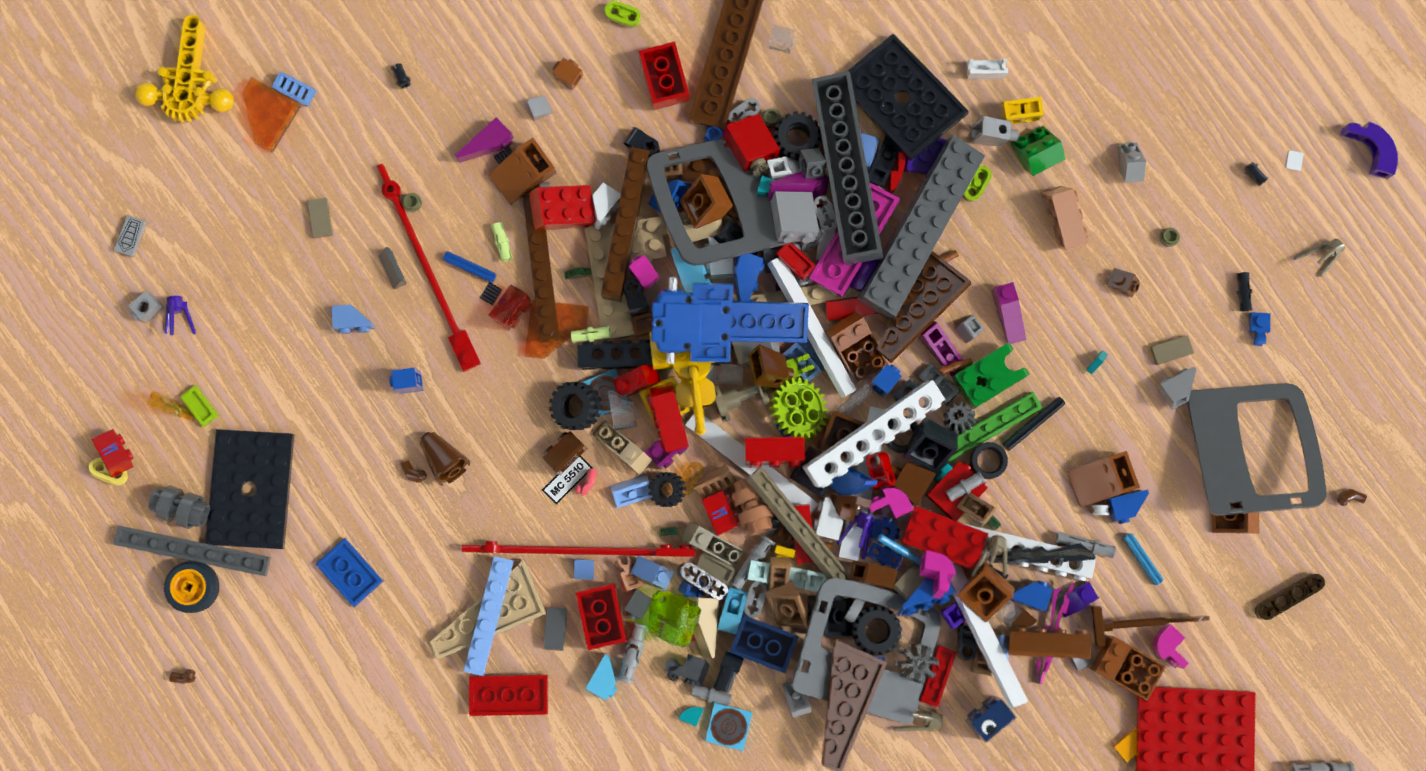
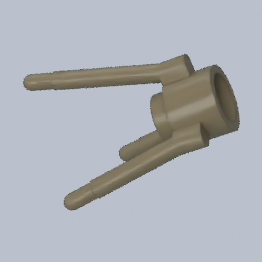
M1337 238L1331 242L1326 240L1323 244L1295 256L1294 260L1325 248V255L1317 263L1321 264L1328 257L1331 260L1320 272L1319 276L1322 277L1335 260L1340 257V253L1345 250V246Z
M1000 535L992 536L971 575L973 578L982 566L989 551L992 553L989 561L990 565L993 564L996 555L1003 554V575H1007V553L1009 548L1006 546L1007 539Z
M919 704L918 709L927 713L923 715L912 712L911 715L924 719V725L927 726L895 727L893 731L933 732L934 729L939 730L941 728L943 715L936 713V710Z

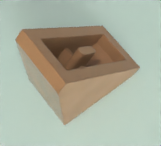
M972 493L966 494L957 506L959 510L980 526L985 525L996 511L994 506Z

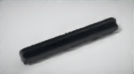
M1057 397L1002 444L1007 451L1013 449L1066 404L1061 397Z

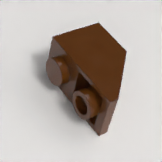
M853 560L849 580L866 585L894 589L897 569Z

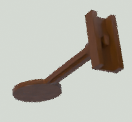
M1101 606L1091 607L1095 646L1097 647L1106 646L1105 632L1113 631V629L1210 620V616H1188L1170 619L1158 617L1112 621V619H1103Z

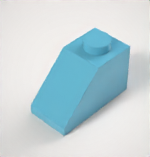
M729 587L718 630L736 635L748 592Z
M607 653L585 688L604 700H607L608 697L612 698L617 690V687H615L617 681L610 655Z

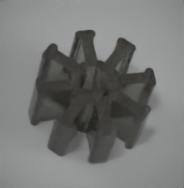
M909 642L910 650L900 647L898 653L905 656L906 660H895V667L905 669L899 674L903 679L924 684L923 673L926 677L934 678L936 673L927 667L933 664L939 665V659L929 656L934 652V649L916 642Z

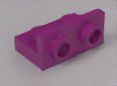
M658 439L645 451V454L661 470L663 467L667 469L674 462L672 458L676 454L682 455L688 447L666 453L665 447L661 448Z

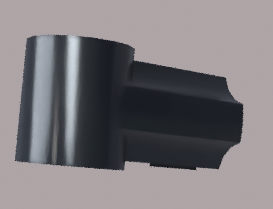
M726 651L713 687L729 693L744 658Z

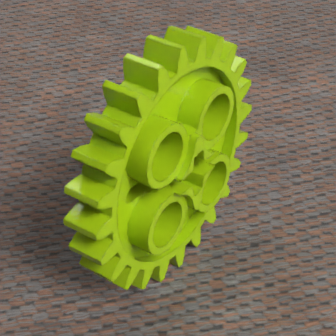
M799 377L786 380L781 386L776 387V391L772 392L775 397L771 398L770 401L774 405L770 406L769 409L774 410V413L770 416L776 417L773 423L780 424L778 430L784 429V436L790 434V437H804V440L816 436V433L822 431L821 427L826 425L822 420L828 419L824 413L829 410L823 406L827 404V401H822L824 394H818L820 388L814 389V383L808 385V379L802 381Z

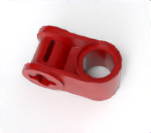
M884 451L868 455L866 464L869 475L878 481L877 485L873 486V489L878 490L880 487L887 485L894 486L895 476L892 471L889 455ZM877 456H878L879 459H880V464H879V465H878L877 462H876V457H877Z

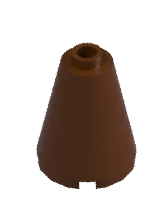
M427 432L421 437V448L439 485L444 486L443 482L446 481L450 484L467 471L465 466L467 464L470 466V460L437 433Z

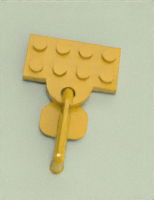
M649 332L653 370L673 367L675 374L682 379L676 386L677 402L682 407L694 408L696 424L694 431L697 435H703L706 432V428L704 426L702 406L713 403L716 397L714 383L706 378L711 370V363L714 362H691L690 351L674 353V363L671 364V359L670 364L666 363L667 353L658 350L656 342H652L651 332Z

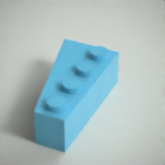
M677 248L670 249L684 292L692 294L693 283H710L709 278L705 279L704 277L707 274L704 265H690L683 261Z

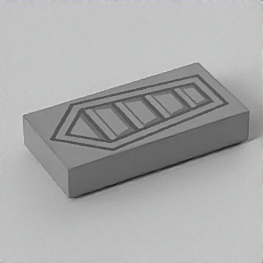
M127 215L114 251L134 258L147 222Z

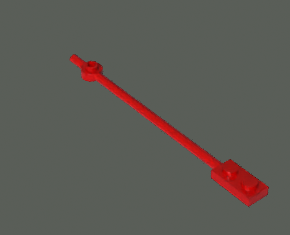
M379 164L377 169L384 182L381 192L386 199L393 202L453 333L448 339L463 372L482 365L465 329L459 330L399 199L402 192L400 185L390 179L384 164ZM389 187H394L392 192H388Z
M486 541V545L462 544V552L695 557V549H691V545H680V549H672V545H660V548L497 545L498 541Z

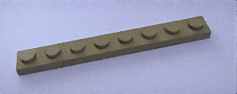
M762 467L756 469L747 481L828 579L839 578L849 580L850 574Z

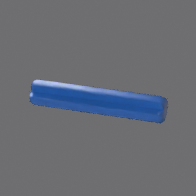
M449 251L444 254L443 260L488 282L493 283L495 281L496 273Z

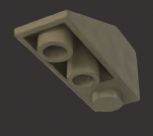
M690 521L680 538L735 568L744 552L739 547Z

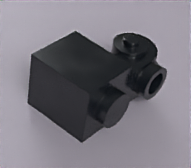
M690 654L687 655L683 666L680 665L677 659L671 658L665 663L666 678L677 682L678 679L683 680L684 684L694 688L695 685L702 687L710 665L706 659Z

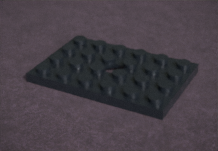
M894 33L848 70L852 79L856 104L910 161L915 159L969 113L967 108ZM898 92H907L910 98L908 102L900 104L896 102L895 95Z
M216 429L209 500L210 512L207 521L205 544L285 549L295 434ZM247 482H253L257 486L256 493L251 497L243 493V486Z

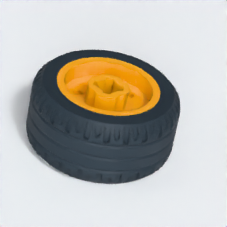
M195 561L183 562L171 569L164 582V595L168 603L180 612H201L209 608L217 599L220 587L219 579L216 572L207 564Z

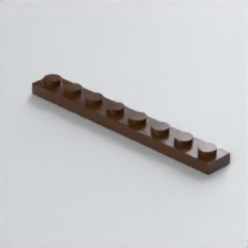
M526 195L523 196L540 342L559 341L560 335L547 231L534 230L530 196Z

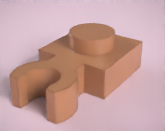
M629 556L624 558L625 565L621 563L620 559L615 561L616 568L621 571L617 577L624 593L643 586L641 578L631 574L632 561Z

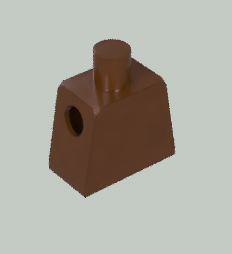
M761 344L748 354L754 385L779 387L787 379L793 378L794 369L787 367L786 358L783 354Z
M908 462L903 465L902 469L891 464L895 476V485L891 487L901 490L908 497L912 505L918 506L936 474Z

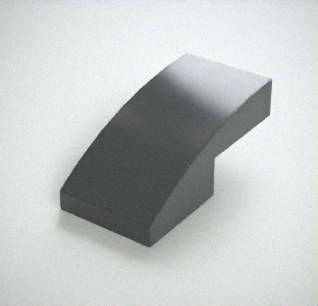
M931 363L918 378L923 383L926 380H933L945 398L942 403L947 406L960 391L946 379L944 374H940L937 371L938 368Z
M547 607L544 650L563 651L567 609Z

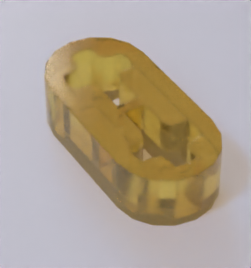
M699 462L690 463L681 476V481L685 483L688 479L691 480L689 483V488L691 489L683 492L686 494L685 496L693 492L695 489L693 485L698 483L704 474V467ZM699 466L700 475L695 474L692 479L690 477L692 474L691 467Z

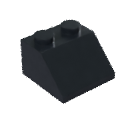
M924 418L914 430L903 457L937 473L958 450V434Z
M808 596V621H810L812 611L814 610L817 596ZM842 596L834 597L823 636H851V623L845 620L844 616L851 605L852 597L844 599ZM821 600L818 612L824 613L826 601Z

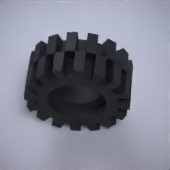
M661 472L659 475L653 476L655 479L650 480L652 485H649L648 489H651L652 492L648 493L653 496L650 499L656 501L654 504L660 505V507H673L683 501L681 497H685L686 494L683 491H686V487L682 486L685 482L681 481V476H677L676 473ZM666 482H669L673 488V492L669 497H665L662 494V486Z

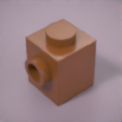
M564 57L561 62L558 61L553 67L554 78L571 90L581 80L583 72L572 59L568 61Z

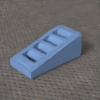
M281 71L272 85L275 92L309 107L317 92L316 89ZM291 83H293V86H292L290 92H288V89H289ZM298 87H301V89H300V91L298 92L297 96H295V93H296ZM305 90H307L308 93L306 97L304 98V100L301 99Z

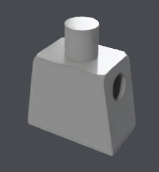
M983 116L972 125L971 143L1002 146L1008 141H1017L1019 131L1011 129L1010 121Z

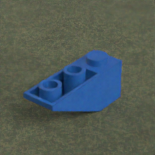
M750 253L736 257L732 270L737 301L752 302L750 298L752 292H755L757 289L758 281L756 280L758 274H761L763 271L764 263L762 262L764 258Z
M926 578L901 607L897 616L904 614L905 616H910L916 610L922 609L924 611L930 609L934 604L939 603V605L947 603L954 593L951 584L948 592H945L940 599L934 598V579Z

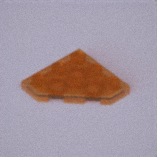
M251 77L242 92V96L246 104V112L252 128L253 140L256 145L273 154L300 110L301 105Z
M532 300L525 357L545 359L554 350L571 339V331L584 329L587 326L589 306L556 303L560 340L541 343L536 302Z

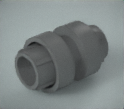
M171 485L166 488L157 487L151 494L148 504L150 511L155 512L156 518L171 522L175 518L176 525L187 529L193 526L202 527L207 521L210 512V506L208 503L203 502L202 496L191 492L184 496L182 489Z

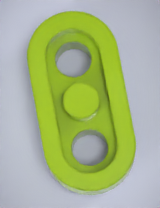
M610 1L605 6V15L613 22L631 28L638 26L641 22V14L637 8L618 1ZM613 10L618 11V13L615 15H613L611 12ZM633 16L635 20L630 21L629 17Z
M979 166L963 195L967 201H976L982 195L992 177L988 167ZM978 174H982L984 179H979ZM973 190L975 195H970L968 191Z

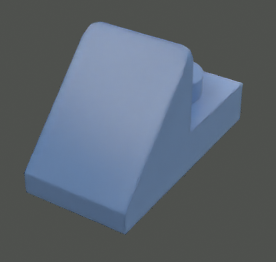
M638 556L631 574L663 589H667L674 572Z

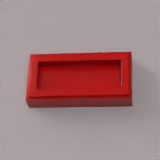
M792 242L783 245L775 253L801 280H804L816 267Z

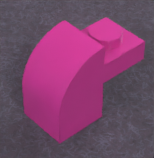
M896 488L881 490L884 498L881 499L879 495L871 499V505L868 508L869 512H873L888 505L894 519L914 510L905 493Z
M926 551L920 560L919 576L934 579L933 597L940 599L949 590L950 581L955 576V568L946 556Z
M1165 624L1153 639L1154 654L1159 660H1165L1168 657L1167 662L1174 668L1184 669L1189 664L1175 650L1185 637L1172 624Z

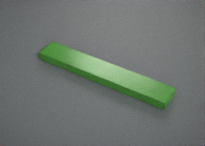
M1034 392L972 426V430L967 429L965 434H958V450L945 464L1041 410L1043 407Z

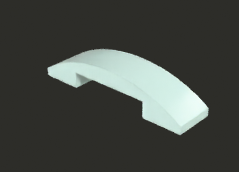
M751 560L747 579L769 583L770 563ZM790 567L789 583L793 581L796 588L818 592L821 584L827 578L821 572ZM774 573V575H785L783 573ZM774 581L773 583H784V581Z

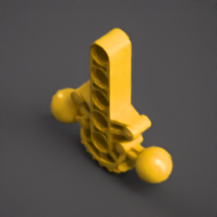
M187 15L183 20L177 67H160L158 69V74L162 77L163 84H165L162 90H158L154 84L148 82L141 83L135 90V98L138 103L144 106H153L158 101H164L161 110L168 117H172L174 121L179 119L181 123H184L185 120L192 122V117L198 120V114L204 115L203 109L205 105H211L214 110L219 112H227L234 104L232 93L226 89H216L211 94L205 92L207 87L209 88L210 85L217 82V78L209 70H200L205 25L196 15ZM198 23L195 28H191L193 24ZM195 41L192 46H189L190 42ZM189 59H193L191 63L186 64ZM186 77H190L187 82H184ZM188 94L185 100H181L184 95Z

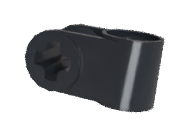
M636 127L631 129L623 142L629 149L633 147L648 150V147L652 148L654 146L655 149L649 151L650 157L660 152L658 141Z
M635 279L628 280L624 285V293L631 318L649 313V306L643 294L641 284ZM630 285L637 287L636 293L628 291L630 289Z
M961 623L957 630V656L964 661L972 660L977 653V642L972 633L965 632H971L969 625ZM965 646H968L971 650L969 657H964L962 654V649Z

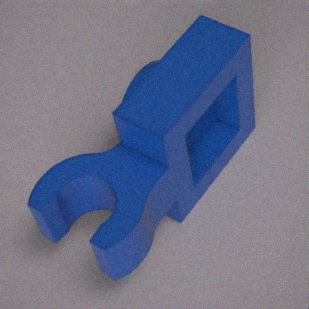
M1249 313V332L1255 333L1254 346L1266 344L1265 333H1270L1271 313Z

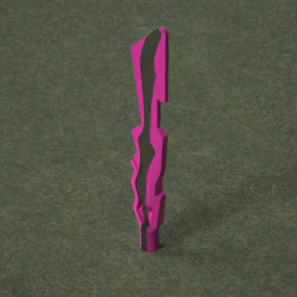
M1069 582L1053 591L1051 623L1043 628L1047 629V633H1055V629L1062 630L1059 627L1062 613H1067L1070 600L1066 595L1072 593L1073 582ZM1039 657L1035 663L1037 667L1035 683H1043L1045 673L1048 672L1053 657Z

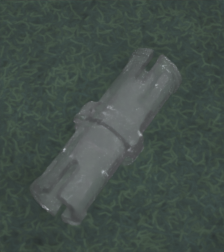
M864 383L854 394L851 393L849 398L837 410L841 414H849L856 406L859 407L861 402L873 393V390L869 388L870 386L867 383Z

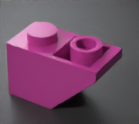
M645 255L641 257L636 256L631 260V265L629 266L630 273L641 284L644 291L660 280L659 275Z

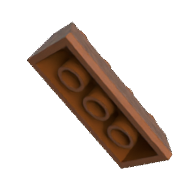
M1015 628V632L1010 631L1009 655L1091 659V635H1087V631L1075 630V634H1067V630L1055 629V633H1047V629H1035V632H1027V628Z

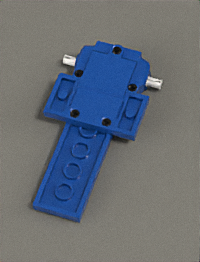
M669 277V288L660 291L656 300H652L651 340L656 342L659 351L667 353L666 363L669 364L670 359L671 364L674 363V353L690 351L691 362H730L731 341L807 342L809 304L732 301L733 284L693 283V293L690 294L677 289L676 277Z

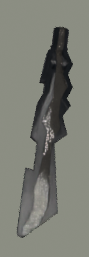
M1081 543L1047 551L1043 546L1035 550L1027 547L1025 550L1017 548L1013 552L1008 551L1007 564L1020 565L1019 562L1030 564L1048 563L1050 559L1063 558V562L1094 560L1096 556ZM1003 554L996 555L993 563L1003 564Z

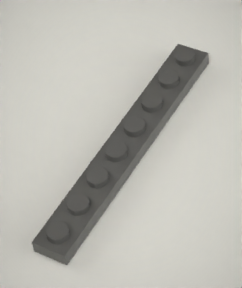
M118 526L113 544L267 576L271 557L125 526Z

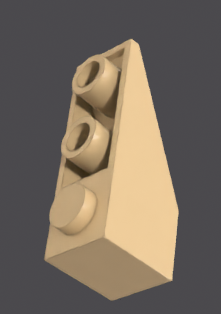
M607 421L594 434L599 441L639 475L652 461L640 448Z
M688 597L687 617L701 655L715 658L719 599Z

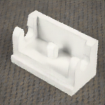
M1007 58L1002 60H967V80L1005 79L1008 74V68H1006Z

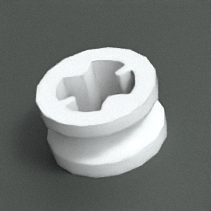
M1092 505L1094 509L1092 515H1110L1108 512L1110 505Z

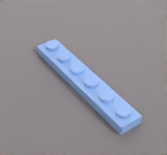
M494 556L465 664V672L484 676L514 563L512 560Z

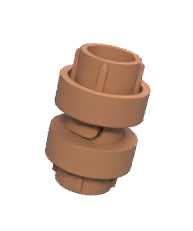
M748 478L734 483L735 493L731 497L735 508L741 507L742 513L738 515L741 527L747 528L750 536H755L770 531L772 529L771 519L775 516L768 505L764 504L763 499L747 481Z

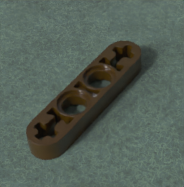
M1320 574L1305 576L1259 603L1255 608L1256 616L1261 620H1270L1322 590L1325 586L1324 578ZM1312 578L1318 579L1317 586H1310L1308 588L1305 586L1313 582ZM1297 586L1303 590V594L1299 598L1293 593L1294 588ZM1280 596L1286 599L1284 607H1280L1277 604V599ZM1273 606L1275 608L1267 611L1268 615L1261 613L1263 611L1262 607L1269 608Z

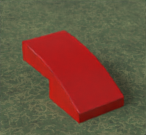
M898 153L896 171H891L889 174L890 194L894 193L901 180L906 162L904 153Z

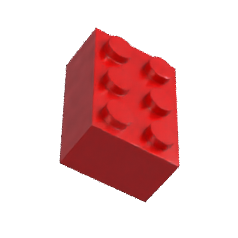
M675 41L639 50V58L653 109L658 110L690 101V94Z
M590 185L537 187L529 193L534 230L586 228L596 222Z
M672 382L649 388L650 394L647 395L650 410H655V413H652L655 428L660 429L657 433L661 448L665 447L667 453L689 447Z
M804 437L745 438V465H749V468H759L763 464H769V468H779L781 464H788V467H800L805 461Z
M615 584L575 592L588 650L628 641Z

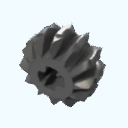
M954 402L953 408L947 406L948 412L943 413L945 418L943 423L948 426L947 429L954 430L957 434L960 430L965 434L966 428L972 430L971 424L976 423L974 418L976 414L975 411L971 410L970 405L965 406L964 402H961L957 406Z

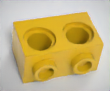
M1033 97L1003 101L1000 106L1001 119L1010 121L1011 125L1040 121L1044 116L1042 98Z

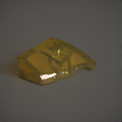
M152 390L147 402L148 406L192 422L194 421V415L179 401Z

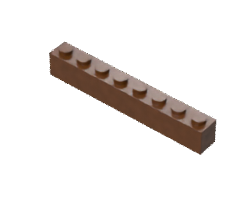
M630 147L601 291L602 299L622 302L647 177L646 166L650 158L649 150Z

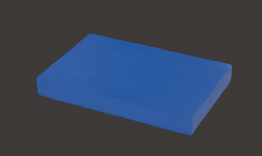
M346 538L316 563V566L353 607H356L384 582Z

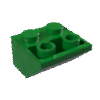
M1044 126L1037 127L1033 131L1018 137L1017 141L1010 142L1023 168L1032 176L1066 160L1061 140Z

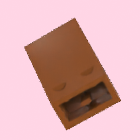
M531 138L513 151L489 176L511 205L557 172L535 139Z
M854 312L824 331L856 384L888 364L887 360L877 352L878 344L864 317L859 313Z
M1127 451L1067 471L1080 507L1140 488Z
M1108 635L1105 641L1106 646H1102L1090 670L1148 701L1166 666L1117 637Z

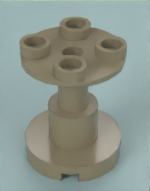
M714 385L716 395L714 402L718 412L721 414L723 423L730 421L728 411L742 406V401L759 395L764 407H767L766 404L770 403L767 393L757 385H752L738 391L733 388L722 393L718 385Z

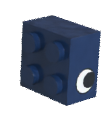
M992 696L987 697L982 702L983 706L978 710L976 708L971 710L967 714L968 718L965 720L978 738L985 743L1017 718L1002 698L997 696L993 698Z

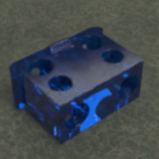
M873 541L866 553V556L876 560L878 563L897 570L904 556L894 552L891 548L883 547ZM874 548L878 549L877 555L873 553ZM892 557H895V563L891 562Z

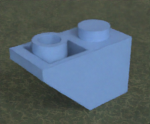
M352 305L332 306L333 329L339 331V334H350V331L358 330V333L370 332L369 329H375V325Z

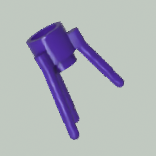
M182 296L167 297L165 334H168L170 326V335H174V314L181 313L182 309L185 312L192 333L196 334L187 302H183Z
M859 511L858 516L855 515L854 521L850 522L840 536L837 545L841 544L856 522V527L863 529L859 548L863 546L862 559H865L874 516Z

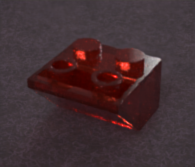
M511 284L488 315L509 331L518 325L520 315L529 310L532 300L527 293Z

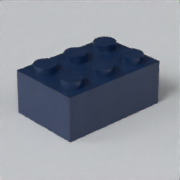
M743 615L729 652L786 673L799 636Z

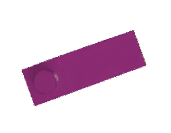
M496 117L467 143L455 157L461 163L500 151L503 148L509 147L514 137L508 128Z
M801 171L772 181L769 185L768 199L771 200L775 192H812L813 198L827 194L829 177L824 174V177L806 179Z
M1014 282L995 287L991 292L1007 343L1014 344L1027 340Z
M934 321L919 336L922 343L943 367L963 360L937 322ZM959 371L950 372V373H948V374H949L951 377H953V376H955Z

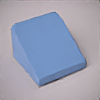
M575 559L574 579L594 580L595 560Z

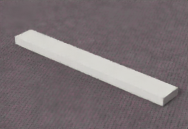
M777 258L767 263L788 302L808 303L790 268L784 262ZM809 305L807 337L837 392L843 398L857 389Z
M870 406L867 422L885 409ZM874 430L872 432V438L874 440L878 438L877 430ZM882 444L878 446L879 450L877 452L881 451ZM868 453L863 457L864 460L857 465V470L870 477L866 464ZM877 456V457H876V462H877V464H878L879 457ZM873 487L851 496L871 500ZM862 508L861 512L868 514V508ZM856 510L855 515L858 516L859 510ZM846 520L844 531L851 521ZM856 522L841 542L838 557L858 561L860 553L859 542L863 529L856 527Z
M693 414L685 426L695 433L694 428L696 424ZM704 416L706 432L698 436L751 476L758 468H749V465H745V447ZM768 464L761 465L792 505L810 504V512L812 514L819 503L776 470L769 468Z
M952 562L955 568V576L950 581L954 590L953 595L1009 708L1012 709L1028 702L989 622H985L957 596L968 580L961 566Z

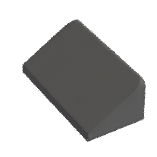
M389 247L384 248L379 255V259L393 289L406 285L407 282L392 250Z

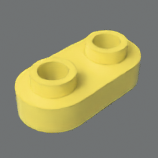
M96 458L89 464V471L93 477L112 485H122L128 479L127 471L118 474L121 475L118 479L115 478L116 476L111 477L101 458ZM99 468H104L101 472L97 471Z

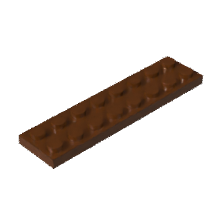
M724 0L688 119L690 122L725 130L764 0Z

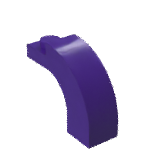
M1368 122L1362 127L1358 123H1349L1342 128L1340 136L1361 141L1370 149L1372 165L1369 174L1385 179L1395 175L1398 165L1397 148L1391 136L1382 127Z

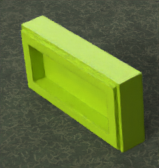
M194 385L180 396L202 427L207 426L220 416L198 386Z

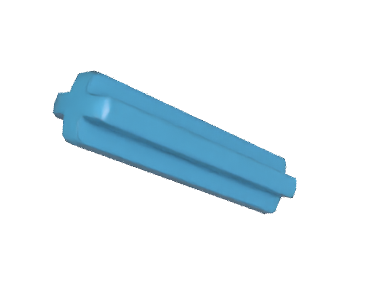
M1132 533L1124 536V542L1152 583L1158 585L1163 582V577Z

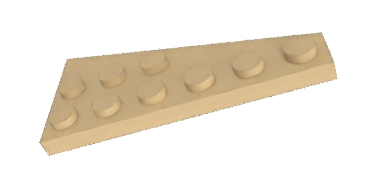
M525 560L511 571L495 635L547 614ZM484 595L430 641L437 660L470 647Z

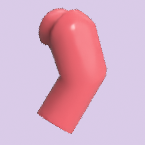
M588 469L584 485L581 483L577 484L575 490L577 494L584 496L593 487L597 475L595 469Z

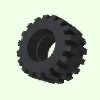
M798 111L793 112V115L788 113L785 118L782 117L779 120V124L777 123L775 128L774 140L780 148L779 156L781 158L788 157L799 161L801 150L820 147L821 129L818 126V121L816 119L812 120L813 116L809 114L807 117L805 112L798 114ZM794 129H800L808 135L809 140L802 146H795L787 140V133Z
M583 382L563 383V386L559 385L557 387L558 391H553L551 394L554 396L553 399L549 400V403H552V407H549V411L553 412L551 418L556 419L555 423L561 425L563 429L584 430V428H590L591 424L597 422L595 418L601 415V413H598L599 409H602V405H599L601 397L596 396L599 394L597 390H592L593 387L591 385H586ZM574 395H578L583 404L582 411L577 417L571 415L568 407L569 401Z
M882 606L866 607L853 622L851 635L855 641L854 643L863 652L874 656L886 655V653L892 652L899 644V639L902 637L901 622L896 617V614L888 608ZM880 619L886 623L888 633L883 641L872 642L867 638L865 627L870 620Z

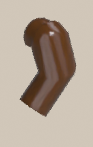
M409 460L400 464L408 480L420 483L427 478L426 472L424 470H414Z
M1347 489L1338 495L1337 503L1341 506H1346L1348 502L1355 500L1363 504L1366 501L1367 495L1354 489Z
M187 669L184 674L171 672L169 681L180 684L192 683L196 679V672L193 669Z

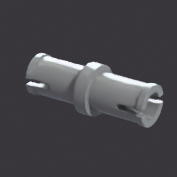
M977 472L966 480L962 479L958 485L945 492L952 502L965 493H971L970 490L985 483V480L981 473Z
M696 685L691 695L706 699L709 703L713 701L730 706L732 694L717 691L714 687L710 689Z

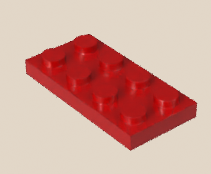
M914 506L901 543L925 552L940 553L951 562L974 570L979 562L989 533Z
M548 674L469 676V716L548 715Z

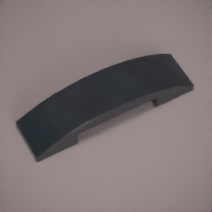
M887 135L869 172L870 183L884 188L900 151Z

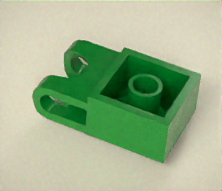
M1011 343L1003 345L952 377L972 410L1029 376L1030 373L1026 368L1012 371L1006 367L1005 357L1013 351ZM977 379L983 381V387L976 384Z

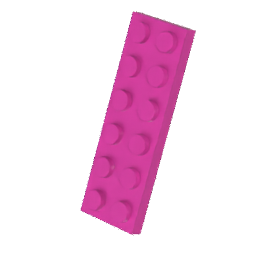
M870 183L880 235L898 205L900 198ZM838 230L813 270L809 280L843 298L863 262L845 265Z

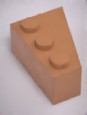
M1064 186L1041 192L1042 198L1046 197L1050 207L1046 210L1048 215H1052L1054 222L1052 227L1059 247L1063 250H1068L1087 244L1086 238H1088V233L1082 224L1083 214L1081 209H1078L1077 201L1079 199L1077 192L1073 188Z

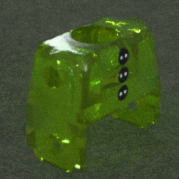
M658 590L652 596L649 608L648 630L651 634L670 645L685 647L689 644L698 625L701 609L693 601L682 595L672 594L669 590Z

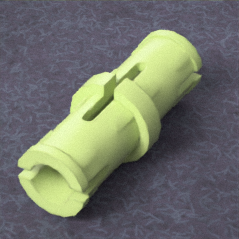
M503 223L492 224L491 228L495 238L494 244L498 248L501 262L512 260L513 257L508 244L510 241L506 237Z
M610 326L588 327L585 330L571 331L573 343L582 341L594 342L596 339L611 338Z

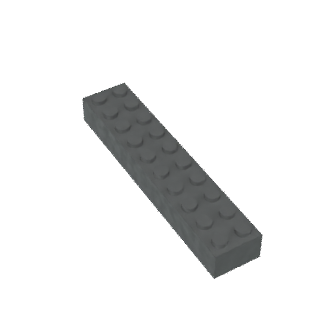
M846 71L813 78V89L845 265L882 259L884 258L850 72Z
M955 135L946 139L883 251L884 258L878 260L857 300L887 319L896 317L983 161L984 154Z

